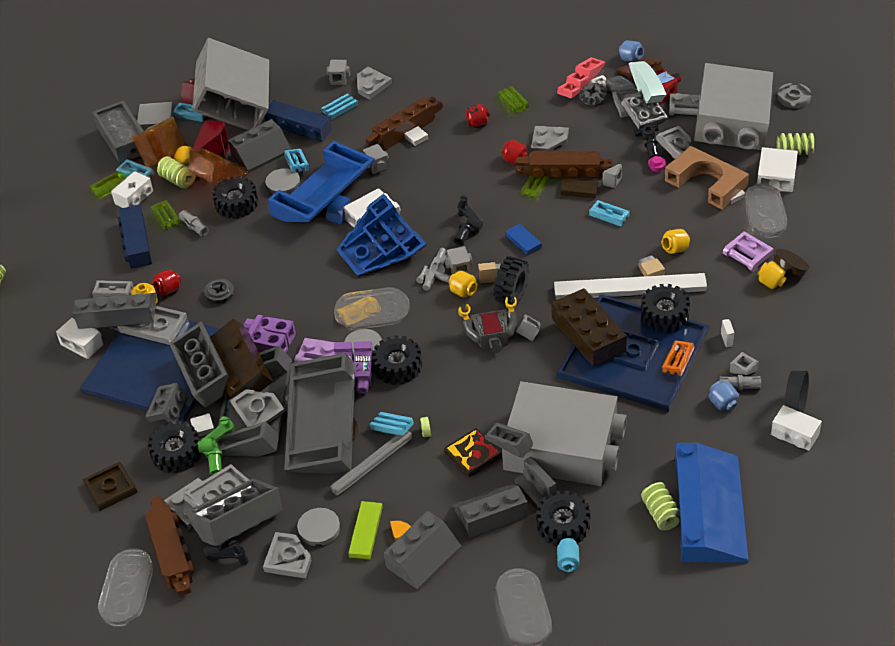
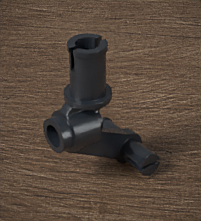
M658 124L652 126L644 125L643 128L634 129L635 136L642 135L646 141L644 146L647 148L649 159L653 157V154L660 157L657 148L658 141L654 139L655 132L659 131Z
M465 195L460 197L457 208L458 215H465L467 221L460 224L459 231L453 240L460 246L464 245L468 235L474 231L480 232L483 226V222L468 206V197Z
M232 540L229 543V547L226 548L223 545L213 546L209 543L203 548V552L208 560L211 558H235L239 560L241 565H246L249 562L245 555L246 551L242 546H239L236 540Z

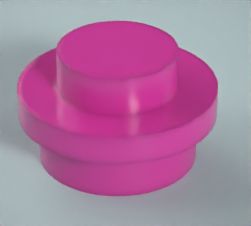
M655 156L649 159L648 166L653 172H661L666 166V161L662 157Z

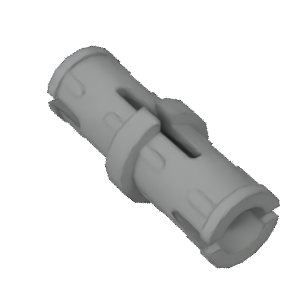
M187 210L181 211L179 219L186 223L190 230H194L201 237L208 234L209 228L202 224L198 217L192 216Z
M738 375L735 377H719V381H728L738 391L743 389H761V376L747 377Z

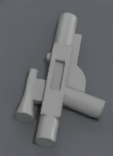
M444 248L439 249L430 268L427 269L428 267L425 265L421 274L416 279L418 283H423L425 277L422 287L425 291L430 289L435 278L449 283L450 275L444 274L445 268L443 265L445 258H447V255H445L446 249Z

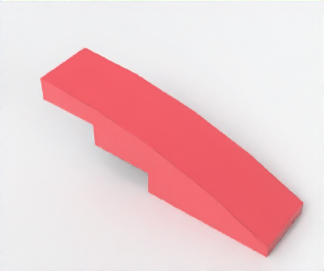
M591 57L578 64L575 72L567 76L566 83L558 87L557 94L573 98L580 93L584 85H588L589 81L598 75L605 66V62Z

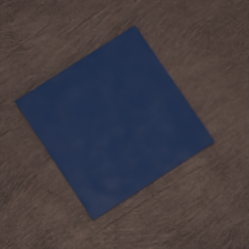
M600 294L596 302L627 335L626 352L593 367L575 345L572 344L557 371V378L669 412L709 331V325L687 319V323L685 325L682 324L680 329L676 327L675 331H671V329H667V332H663V329L657 331L654 326L650 328L648 323L645 324L643 322L640 305ZM675 340L694 343V350L682 376L677 375V372L674 375L670 374V371H667V373L662 372V366ZM679 346L670 366L673 365L676 359V355L680 351L681 346Z
M186 320L175 339L198 323ZM204 325L209 337L219 330V328ZM120 332L80 387L83 393L148 411L158 387L177 383L188 395L178 420L183 422L197 402L192 395L170 345Z

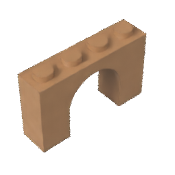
M692 146L665 167V181L678 188L696 175L706 174L716 177L718 181L709 188L708 203L722 210L731 203V199L741 190L744 191L748 188V173Z

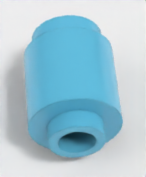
M571 538L562 539L557 546V564L565 572H572L580 565L579 546Z

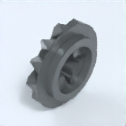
M597 81L584 85L583 89L580 90L581 101L586 105H597L606 97L605 87Z
M217 279L207 284L204 293L207 300H212L213 303L216 301L222 302V300H229V297L233 296L234 286L228 280Z

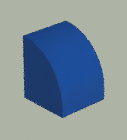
M341 195L335 197L328 204L326 220L342 225L345 221L344 206L351 203L350 198Z

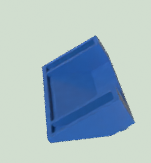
M333 141L323 150L325 164L293 193L287 194L278 190L268 199L270 215L283 222H309L375 161V158Z
M676 443L675 472L678 475L681 562H748L738 456L699 443Z

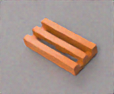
M675 340L662 366V372L667 373V371H670V374L673 375L677 372V375L682 376L694 350V343ZM679 346H681L680 351L676 355V359L673 365L670 366Z

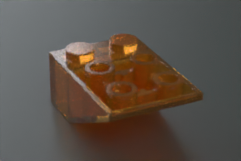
M173 116L132 136L146 167L158 164L162 158L173 156L179 147L187 146Z
M204 148L190 151L188 171L194 173L197 177L206 179L209 183H217L224 179L230 180V177H242L250 173V170Z

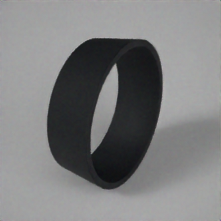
M791 371L786 387L785 406L803 413L807 401L809 387L808 371Z

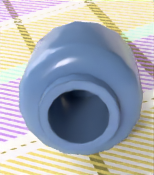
M626 40L619 47V54L623 61L635 62L643 57L644 48L640 42Z
M718 381L710 387L709 399L718 410L723 411L727 409L731 411L738 405L739 393L728 381Z

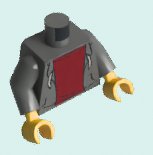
M514 297L515 303L513 305H509L508 298H506L505 304L509 312L504 309L470 315V319L468 316L471 310L470 306L466 304V313L462 312L461 307H459L458 314L464 319L462 322L467 337L478 343L482 349L491 348L493 353L500 352L502 346L508 344V338L513 336L517 328L516 312H514V308L517 306L516 298Z

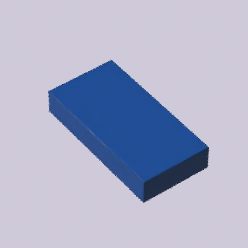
M521 224L505 231V236L526 255L542 248V243Z

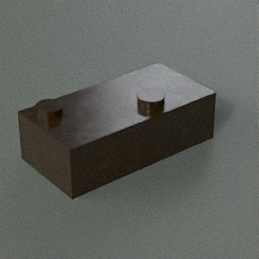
M233 318L210 336L229 376L225 388L231 398L236 397L246 389L261 392L273 383L247 328Z

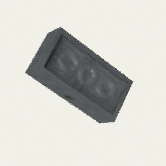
M124 101L93 111L97 129L119 164L123 163L126 159L131 160L151 152L147 135Z

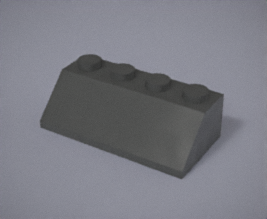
M145 293L78 299L74 302L73 316L78 329L154 323L157 294Z
M200 322L169 344L193 397L206 408L222 397L229 376L204 324Z
M251 479L185 512L202 541L213 546H219L224 544L226 540L241 535L243 531L258 526L260 522L275 517V514L283 511L278 487Z

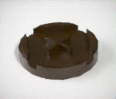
M777 249L773 255L774 261L785 270H793L792 273L795 275L805 276L810 268L801 257L788 250Z

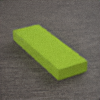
M361 501L349 549V558L371 560L383 509L382 503Z

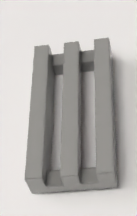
M97 280L92 295L93 298L131 294V289H133L132 281Z

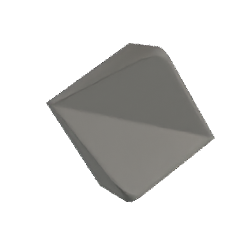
M618 164L603 172L604 186L616 188L622 178V164Z
M524 314L517 325L516 332L533 341L540 331L541 324Z
M741 352L730 363L729 372L743 375L754 373L758 370L759 361Z

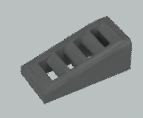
M622 76L606 78L608 92L635 88V84Z
M496 423L484 436L489 442L520 458H523L533 446L530 433L500 423Z

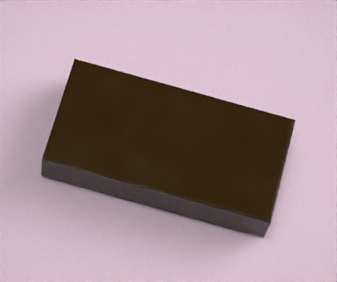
M563 179L561 195L596 198L599 182Z

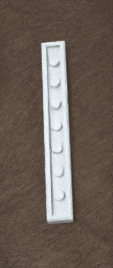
M705 273L559 281L554 282L555 300H558L583 288L595 298L599 297L600 294L608 297L643 295V293L646 294L648 288L652 290V286L656 285V287H659V284H664L667 287L668 284H672L673 288L678 286L680 287L679 291L682 289L686 292L707 291Z

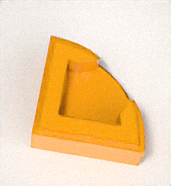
M390 521L395 541L411 527L402 521Z

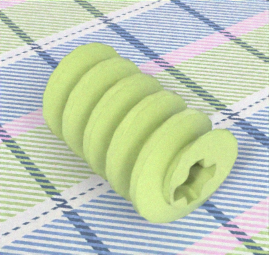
M781 133L780 137L777 136L776 147L783 150H797L799 155L804 150L805 154L808 155L810 150L814 153V135L809 133L807 138L805 133H802L801 137L798 133H795L793 137L791 133H788L787 137H785V134Z
M166 156L158 163V175L180 188H188L196 178L194 170L177 162L175 159H171V157Z
M658 482L645 488L641 493V498L657 523L658 528L663 531L670 530L678 525L680 510L677 508L676 503L673 502L669 491L665 489L664 483Z

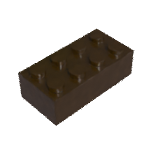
M585 288L551 303L552 320L593 367L626 352L627 335Z

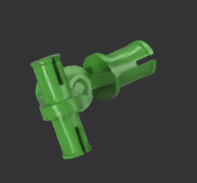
M226 416L221 417V425L201 441H198L199 453H204L206 458L209 459L210 475H214L222 470L221 457L223 455L217 448L216 441L225 434L235 430L233 422L228 420Z

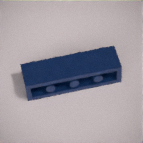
M275 100L268 106L264 116L265 122L272 119L282 130L321 142L332 131L331 117Z
M141 205L120 208V216H117L119 227L122 226V228H119L121 238H124L121 240L123 250H126L123 251L125 262H129L130 268L152 264Z

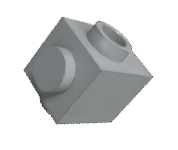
M330 60V65L327 66L326 70L330 85H346L347 77L350 76V66H347V60Z
M379 144L363 149V154L375 158V161L367 168L372 174L388 169V153L383 151Z
M465 246L447 250L448 257L445 258L447 269L450 268L452 274L458 271L471 274L472 256L471 253H467Z

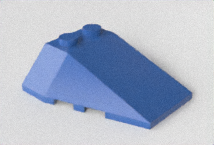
M383 193L368 205L367 211L362 218L358 219L357 225L348 233L337 248V251L359 277L412 257L427 244L416 231L414 232L397 212L392 202Z

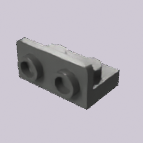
M177 383L158 387L145 418L149 422L166 419L168 422L172 421L173 424H176L188 395Z
M531 456L525 459L523 475L517 477L515 483L538 506V503L541 504L543 497L547 499V495L550 493L553 496L556 495V483Z

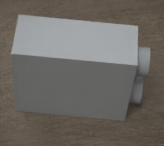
M207 38L196 61L193 111L246 130L259 126L269 105V60Z
M705 63L694 141L762 151L770 120L773 72Z
M520 381L507 426L530 433L533 446L523 458L502 449L503 470L523 473L524 460L531 456L550 478L602 486L605 470L616 471L618 464L619 446L612 445L613 438L623 439L626 429L627 415L617 413L618 396Z

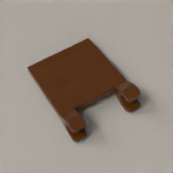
M644 57L635 61H645L658 72L665 69L661 64L663 62L662 59L655 61ZM629 64L616 69L618 73L629 76L634 81Z

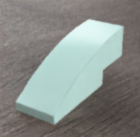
M645 61L630 62L629 67L639 93H643L646 103L662 102L666 92L655 71Z

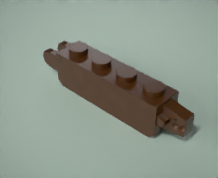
M434 96L427 99L422 97L372 127V134L365 139L366 147L379 144L382 148L389 149L405 139L404 133L416 127L422 129L433 122L435 113L439 112L444 104L441 101L436 102Z
M532 151L529 153V157H518L515 160V163L518 165L515 168L516 173L529 175V178H599L600 173L613 167V160L600 158L597 151Z
M155 496L151 499L152 510L148 511L145 517L166 586L170 589L175 588L180 597L191 593L190 583L193 582L191 573H194L191 560L186 561L185 558L189 556L186 543L181 545L180 542L184 540L181 527L176 528V524H179L176 511L171 513L170 506H165L162 497Z

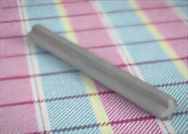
M407 431L404 436L396 435L330 486L331 491L336 496L341 494L411 440L412 434Z

